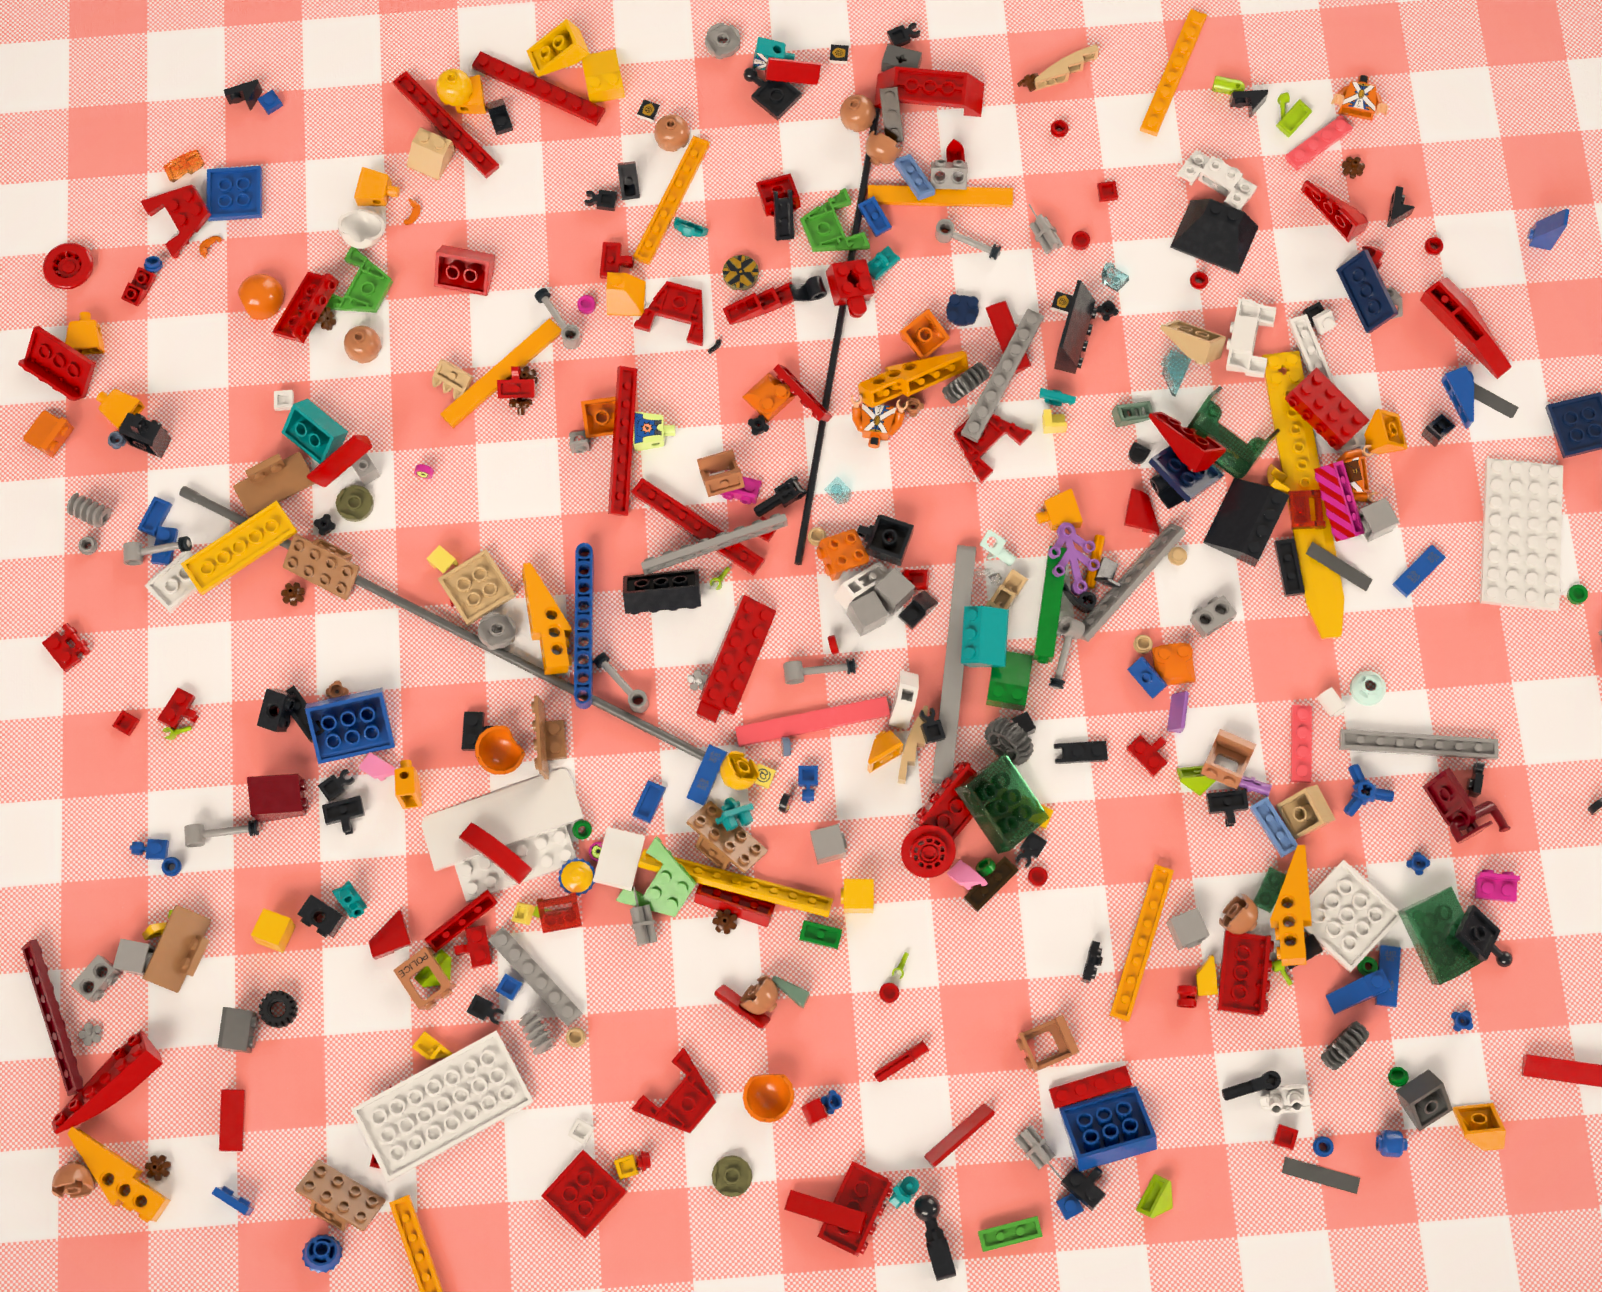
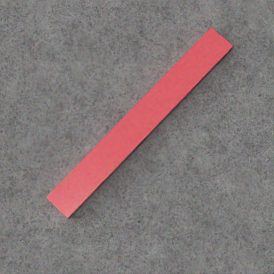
M885 696L735 727L738 745L743 747L781 739V737H791L890 716V711Z

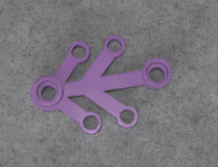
M1065 522L1059 525L1057 529L1058 539L1054 546L1048 550V556L1051 559L1059 557L1061 554L1060 548L1065 543L1067 550L1058 565L1052 569V573L1055 577H1061L1065 574V567L1070 562L1074 578L1070 588L1074 595L1080 596L1087 591L1088 586L1082 580L1078 561L1086 565L1090 571L1099 569L1100 562L1097 559L1091 560L1074 547L1073 542L1081 546L1085 553H1091L1095 550L1096 546L1093 541H1086L1078 536L1075 527ZM1087 544L1091 546V550L1087 548ZM1052 550H1055L1057 555H1053ZM1091 562L1096 565L1095 568L1091 566ZM1057 568L1061 570V574L1056 571ZM1079 583L1082 585L1083 589L1079 588Z

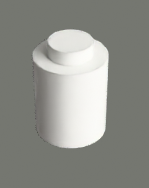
M1333 687L1327 689L1316 698L1330 717L1335 716L1337 718L1345 712L1344 708L1346 705Z

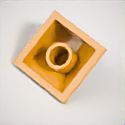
M607 272V315L642 316L645 305L646 281L627 273Z
M1382 409L1375 410L1364 434L1365 446L1371 445L1370 448H1367L1368 452L1384 454L1408 449L1399 414Z
M891 730L888 732L882 731L875 736L876 739H874L868 759L869 773L903 754V743Z
M1493 1103L1452 1108L1466 1139L1483 1151L1504 1149L1506 1129Z

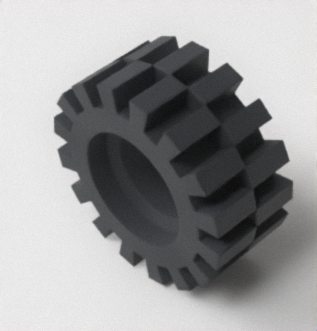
M278 990V992L271 991V994L267 993L266 998L261 999L262 1004H259V1015H261L262 1021L274 1028L287 1027L288 1023H292V1019L297 1016L295 1014L298 1011V1007H296L297 1002L291 995ZM276 1002H283L285 1005V1012L280 1017H274L271 1013V1007Z

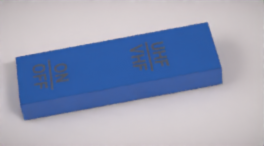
M1431 545L1392 585L1407 598L1446 557Z
M709 744L688 792L687 799L703 806L706 804L720 772L721 763L728 753L727 751Z
M1379 946L1378 970L1383 969L1391 989L1386 993L1376 996L1375 1005L1397 1007L1401 947Z

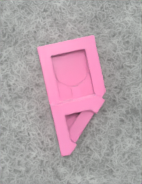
M370 752L358 767L364 773L374 779L378 778L380 781L395 775L394 767Z
M959 860L947 872V875L961 886L964 885L967 890L972 889L974 885L981 884L986 886L988 884L983 877L962 860Z

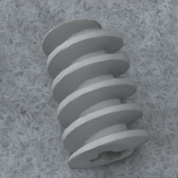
M79 493L73 494L67 504V513L69 515H73L77 519H81L96 528L105 525L112 512L111 508L107 507L105 509V505H99L97 501L92 503V499H86L85 495L79 497Z
M540 1009L523 1015L520 1018L522 1020L519 1022L520 1026H525L522 1030L523 1033H529L526 1036V1040H533L529 1046L535 1048L533 1050L534 1055L542 1054L556 1046L551 1045L554 1037H547L551 1030L544 1031L548 1024L540 1023L544 1016L537 1017V1014L541 1011Z

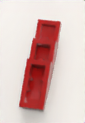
M790 281L776 289L772 287L759 294L753 293L722 308L729 324L733 325L753 319L794 302L789 288V284H792V282Z

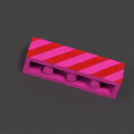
M1343 460L1314 469L1315 479L1319 484L1320 495L1325 504L1326 515L1330 521L1335 541L1338 542L1364 534L1365 532Z

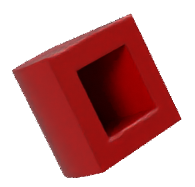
M819 1098L801 1107L809 1127L828 1119Z

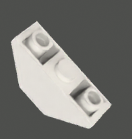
M899 671L888 726L908 729L919 690L918 674Z

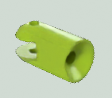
M1217 75L1212 87L1214 92L1229 95L1232 92L1245 90V85L1242 81Z

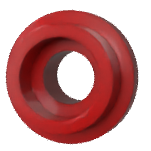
M1057 120L1052 123L1050 132L1054 137L1062 138L1068 133V125L1063 120Z
M1438 237L1429 238L1424 245L1425 251L1430 255L1440 254L1443 250L1442 240Z
M1195 272L1190 277V284L1195 289H1204L1208 284V277L1204 272ZM1199 279L1202 283H1197L1196 280Z
M643 1150L639 1151V1155L636 1156L637 1168H641L642 1172L651 1168L649 1152H643Z

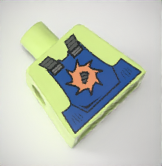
M635 412L633 433L635 451L665 446V436H676L675 425H665L663 415Z

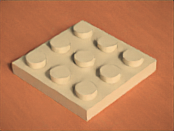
M486 549L437 578L467 626L516 597V594Z

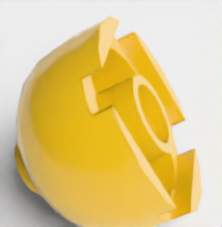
M452 68L443 71L436 82L438 97L443 103H448L450 106H459L466 103L473 92L471 80L460 69Z
M731 751L724 758L720 767V775L724 784L735 790L748 789L759 777V770L752 759L748 761L744 758L745 754L742 752Z

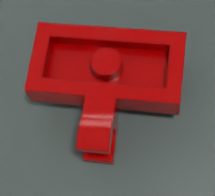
M603 242L600 266L601 279H607V272L619 273L620 266L633 268L634 260H632V256H621L622 244L620 242Z
M511 366L512 380H497L498 399L536 398L535 379H520L521 367Z
M177 688L157 718L158 722L174 730L183 717L195 723L199 716L196 715V711L189 709L196 699L195 696Z
M1140 735L1126 747V750L1153 777L1168 763L1158 753L1167 742L1162 736L1151 746Z
M482 925L465 929L468 944L454 946L455 955L461 956L470 953L473 969L492 965L486 926Z

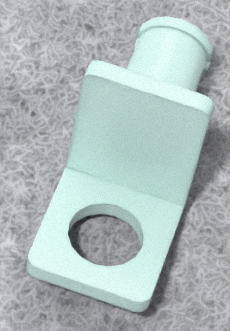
M992 530L986 532L980 542V546L989 552L986 557L988 560L997 557L1008 566H1011L1016 559L1015 555L1003 548L1007 542ZM989 537L996 539V543L992 548L987 544Z

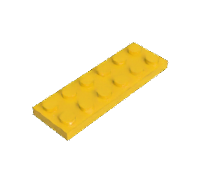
M275 501L182 562L181 565L199 593L204 595L298 533L280 504Z

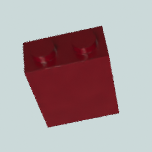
M299 774L247 777L250 813L260 823L307 815L306 809L309 808L307 797L305 798L304 790L307 789L306 781Z

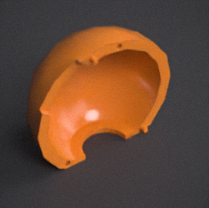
M251 275L242 281L238 289L239 298L252 319L264 320L271 318L279 312L278 310L283 304L285 295L283 287L277 279L269 275Z
M507 726L487 728L479 735L475 744V757L485 771L494 775H505L515 771L522 764L525 756L524 750L516 743L512 732Z
M784 1074L753 1075L748 1079L744 1086L743 1102L745 1109L751 1117L760 1122L771 1123L778 1121L788 1113L793 1105L795 1094L792 1083Z

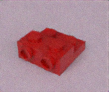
M791 173L756 182L766 217H774L773 191L778 192V198L787 197V190H792L793 212L801 207L799 194Z

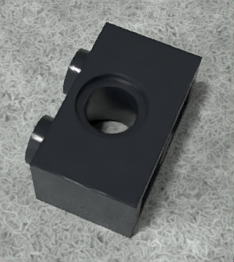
M266 688L257 726L274 732H286L290 725V716L295 706L296 695L277 688Z
M313 895L309 896L297 913L302 917L300 920L308 927H311L313 924L318 928L316 932L325 938L328 935L334 938L347 919ZM324 913L325 919L318 923V915Z

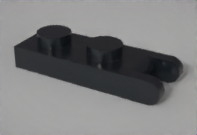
M787 190V197L778 198V192L773 191L775 240L794 239L792 190Z
M1106 741L1059 743L1053 745L1054 749H1062V759H1055V764L1108 761Z

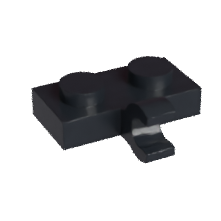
M464 712L461 748L463 751H475V744L479 735L487 728L493 727H484V712Z
M1246 789L1206 794L1209 814L1225 813L1226 827H1232L1236 823L1234 812L1249 809Z
M361 796L322 805L325 824L331 825L341 822L345 835L353 834L350 819L365 816Z
M1092 940L1081 982L1089 984L1091 979L1095 980L1098 968L1094 966H1101L1103 957H1101L1102 949L1099 948L1100 942Z
M1074 1167L1061 1181V1185L1091 1211L1106 1196L1095 1185L1103 1173L1098 1167H1095L1088 1177Z

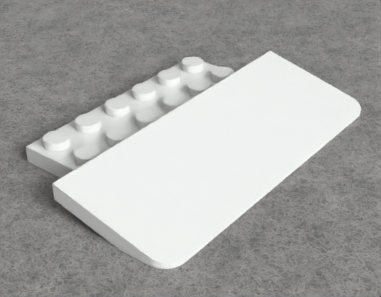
M558 769L549 772V779H544L541 775L430 814L422 820L421 826L434 871L436 872L454 865L465 900L468 903L475 900L487 889L491 894L519 885L479 851L472 849L459 839V836L471 822L507 846L532 868V871L522 881V883L561 870L562 865L566 864L568 860L577 858L566 825L583 820L584 816L569 773L564 769Z

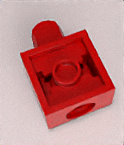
M866 259L832 263L826 270V276L834 306L847 304L851 317H862L867 311L865 301H869L875 294Z

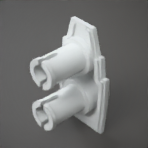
M1307 1084L1279 1086L1278 1089L1270 1090V1093L1259 1097L1261 1109L1270 1110L1273 1115H1280L1282 1112L1283 1114L1298 1113L1311 1108Z

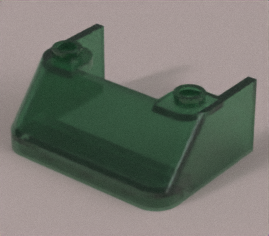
M1219 386L1207 397L1187 428H1193L1197 430L1196 434L1205 439L1208 436L1225 447V453L1214 463L1234 478L1240 479L1262 457L1280 430L1277 428L1266 440L1254 437L1248 444L1218 423L1222 416V410L1214 403V400L1223 389Z

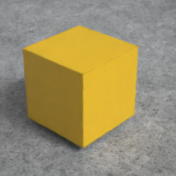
M844 879V888H841V904H844V913H873L874 879Z
M263 908L251 936L257 944L284 953L296 926L291 918Z

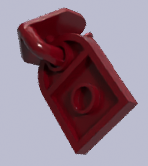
M1450 767L1422 786L1443 820L1450 826V832L1458 844L1474 837L1493 824L1492 821L1478 826L1475 820L1491 813L1498 824L1499 832H1506L1511 829L1492 801H1486L1474 807ZM1466 829L1468 833L1463 835L1461 831Z

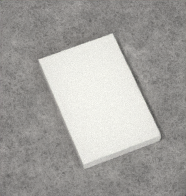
M191 551L182 552L144 585L169 613L174 611L197 590L181 565L182 562L194 555Z
M607 827L593 882L632 891L645 836Z

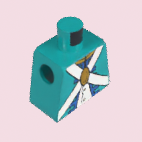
M758 37L754 52L753 68L755 70H765L768 58L794 60L795 54L785 52V43Z

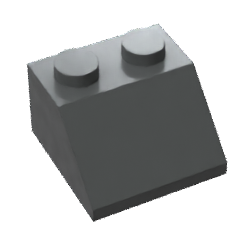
M223 1007L217 1047L229 1052L251 1053L252 1048L256 1044L254 1030L258 1027L259 1018L256 1016L257 1013L250 1010Z
M1429 1069L1396 1090L1401 1106L1419 1131L1453 1110L1444 1083Z

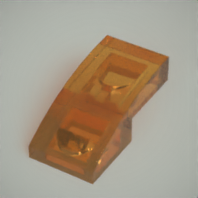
M196 149L171 160L163 168L169 181L174 183L186 173L192 175L202 168L205 163Z

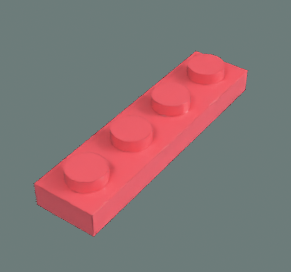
M1340 115L1286 154L1285 159L1297 171L1350 133L1353 127Z
M1292 705L1290 782L1311 783L1312 706Z

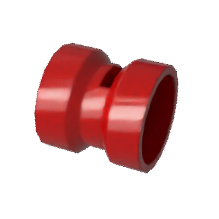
M1190 985L1177 986V993L1179 994L1177 1007L1197 1008V1001L1195 1000L1197 987Z

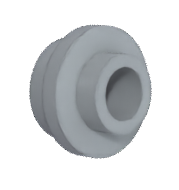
M87 536L79 541L78 548L82 554L91 555L96 552L98 543L93 537ZM88 544H91V547L89 549H86V546Z

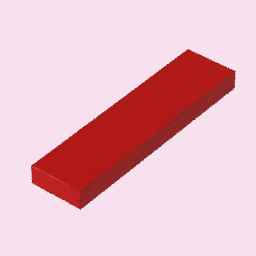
M790 1190L784 1208L786 1211L858 1234L862 1233L867 1214L794 1190Z

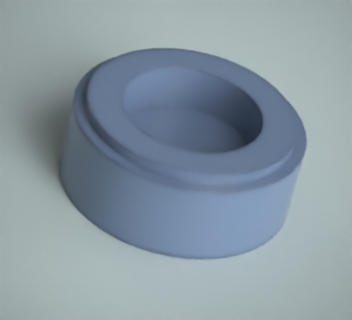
M781 737L783 757L791 755V743L788 737Z

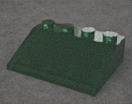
M1006 753L955 788V791L998 854L1010 851L1049 819V816Z
M1452 886L1398 911L1432 985H1441L1482 963L1454 936L1463 919L1464 912Z

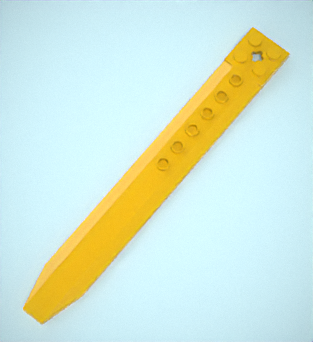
M1299 351L1262 355L1263 358H1267L1264 377L1281 471L1288 475L1284 483L1290 488L1287 492L1290 495L1287 504L1305 590V603L1321 639L1338 638L1342 636L1344 593L1341 577L1306 554L1311 543L1314 542L1336 556L1331 524L1326 515V508L1320 495L1319 484L1315 479L1314 469L1319 468L1320 464L1313 427L1285 400V397L1304 379ZM1281 368L1287 369L1286 375H1283L1278 370Z

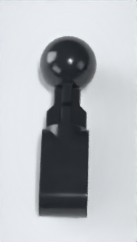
M922 1195L915 1201L914 1212L920 1220L925 1222L927 1229L925 1232L926 1246L936 1281L955 1277L957 1275L949 1245L944 1236L943 1229L938 1226L936 1219L940 1212V1204L934 1196Z

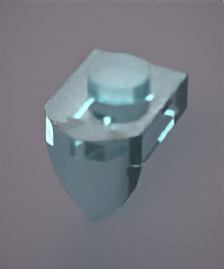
M1107 262L1102 269L1101 280L1103 284L1118 292L1129 282V276L1116 269L1113 263Z
M838 476L823 489L837 504L848 503L852 496V491Z

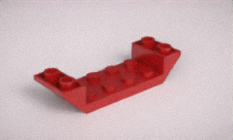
M893 67L877 75L875 108H881L879 88L898 86L899 103L964 108L963 116L981 117L984 83L969 73Z

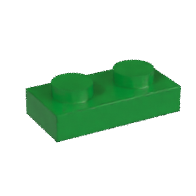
M804 920L799 941L838 950L842 929Z

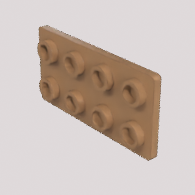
M300 452L284 460L278 453L245 470L248 478L235 484L233 488L247 515L252 517L275 501L279 503L316 483L307 479L306 476L311 471Z
M298 534L293 536L283 563L284 569L344 600L349 599L360 570V566L350 562L352 554L321 538L310 541Z
M535 695L534 702H531L532 713H535V720L532 721L533 731L536 732V739L533 740L534 750L537 751V758H535L534 762L539 774L544 779H549L548 761L567 759L565 721H546L545 704L538 695Z
M709 801L686 822L687 825L700 835L694 847L720 869L726 870L732 863L743 873H746L768 850L739 825L728 832L723 824L717 825L715 819L721 817L723 811L712 801Z
M175 905L142 979L178 993L186 975L194 976L210 940L204 938L211 919Z
M321 1160L315 1162L295 1188L297 1193L311 1201L309 1212L343 1232L349 1224L361 1231H365L386 1201L383 1197Z

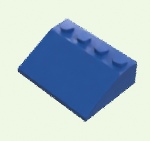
M383 688L313 702L305 706L318 764L395 747ZM317 720L320 721L322 728L326 730L318 736L316 735V732L319 731L320 728L315 722Z
M1137 1086L1059 1108L1079 1172L1157 1150V1137Z

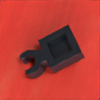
M911 23L906 29L901 25L887 31L891 44L901 47L910 43V38H918L920 30L912 31L916 28L917 24Z
M599 190V194H595L593 191H586V196L592 197L591 200L584 201L586 206L597 204L596 207L599 210L615 211L618 197L617 192Z
M933 708L929 709L930 716H926L924 711L921 710L919 717L925 723L921 724L920 727L926 744L945 740L946 736L941 721L934 720L935 710Z
M1476 761L1473 765V775L1468 779L1466 789L1469 790L1468 796L1476 798L1481 794L1485 762Z
M347 769L340 773V777L336 778L333 774L318 785L329 802L346 791L343 787L344 785H351L355 782L353 777L345 780V776L350 773Z
M1030 831L1020 847L1024 853L1017 856L1016 863L1020 859L1025 858L1027 863L1024 868L1027 869L1031 864V857L1037 859L1047 841Z
M475 994L466 1011L468 1014L484 1022L487 1017H490L491 1022L497 1025L500 1022L495 1020V1014H505L501 1009H492L494 1003Z

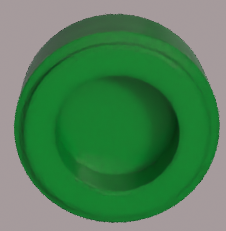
M1573 585L1567 591V598L1572 604L1579 605L1588 598V591L1582 585Z
M984 858L977 864L976 871L981 877H985L994 871L996 863L991 858Z

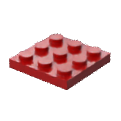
M582 1150L541 1197L586 1239L628 1191L586 1151Z

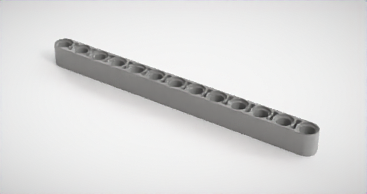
M957 545L939 720L941 721L946 738L936 742L932 783L941 784L945 778L950 777L953 774L964 672V665L961 664L964 606H970L976 556V547Z

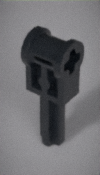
M797 476L791 477L774 489L775 495L754 507V512L758 517H761L780 504L785 508L804 497L807 491L801 487Z
M1268 1071L1262 1074L1261 1077L1222 1089V1096L1225 1101L1261 1090L1270 1091L1279 1087L1281 1077L1276 1071ZM1273 1078L1274 1082L1271 1084L1267 1083L1266 1080Z

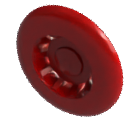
M63 243L54 247L46 255L43 262V274L47 282L58 289L64 290L82 285L90 277L93 270L91 253L84 246L76 243Z
M923 825L915 828L905 837L901 847V858L905 867L912 874L922 878H933L945 873L951 867L956 855V847L951 835L943 828L935 825Z

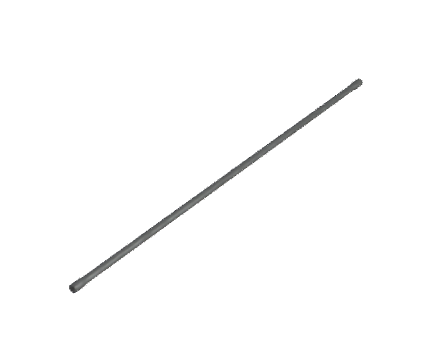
M183 486L180 489L179 495L183 498L197 503L238 525L248 520L242 515L200 495V493L187 486ZM287 539L280 546L288 550L291 540ZM357 575L354 584L574 695V685L554 674L545 675L544 669L503 648L488 649L477 635ZM582 695L579 698L585 701L588 699V696ZM593 695V706L701 761L703 760L705 751Z

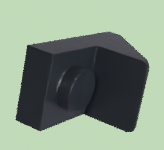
M258 79L223 90L229 104H237L245 100L250 111L263 92Z
M1268 90L1232 92L1229 100L1230 107L1243 108L1248 106L1249 118H1251L1265 103Z
M503 98L486 103L496 136L513 131Z
M636 162L617 163L622 200L640 198Z
M1396 186L1394 189L1387 227H1392L1409 217L1415 208L1414 206L1404 204L1405 195L1402 194L1403 187Z
M1441 414L1425 427L1421 435L1436 447L1456 426Z
M924 590L912 598V602L898 615V618L913 630L938 605V602Z

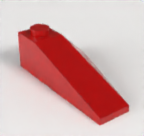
M1308 180L1304 182L1301 191L1348 243L1366 230L1369 222L1363 213H1360L1356 208Z
M1163 412L1150 413L1148 416L1181 462L1187 465L1190 471L1207 470L1226 451L1225 447L1208 436L1205 439L1196 434L1197 430L1182 427L1180 421Z

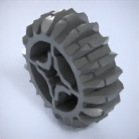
M978 362L943 388L944 397L952 404L970 393L989 378L990 374L986 366Z
M998 717L991 721L984 731V737L987 740L986 743L990 745V749L1000 759L1013 766H1019L1027 762L1034 752V745L1031 743L1032 739L1012 719L1008 720L1006 717Z
M1355 1021L1344 1029L1321 1054V1060L1332 1070H1337L1346 1063L1369 1038V1032L1366 1030V1027Z

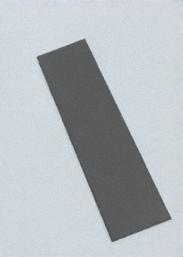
M1474 383V399L1511 419L1514 417L1519 408L1518 406Z
M1314 542L1311 543L1306 552L1308 556L1367 592L1373 579Z
M1285 1157L1282 1169L1284 1174L1354 1194L1358 1192L1360 1178L1288 1157Z

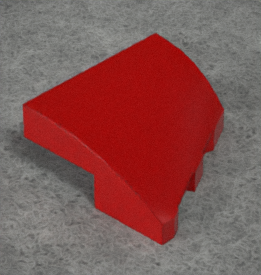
M1131 488L1124 526L1142 529V532L1159 535L1160 530L1149 495L1143 491Z
M401 910L397 911L369 940L371 954L375 960L412 945Z

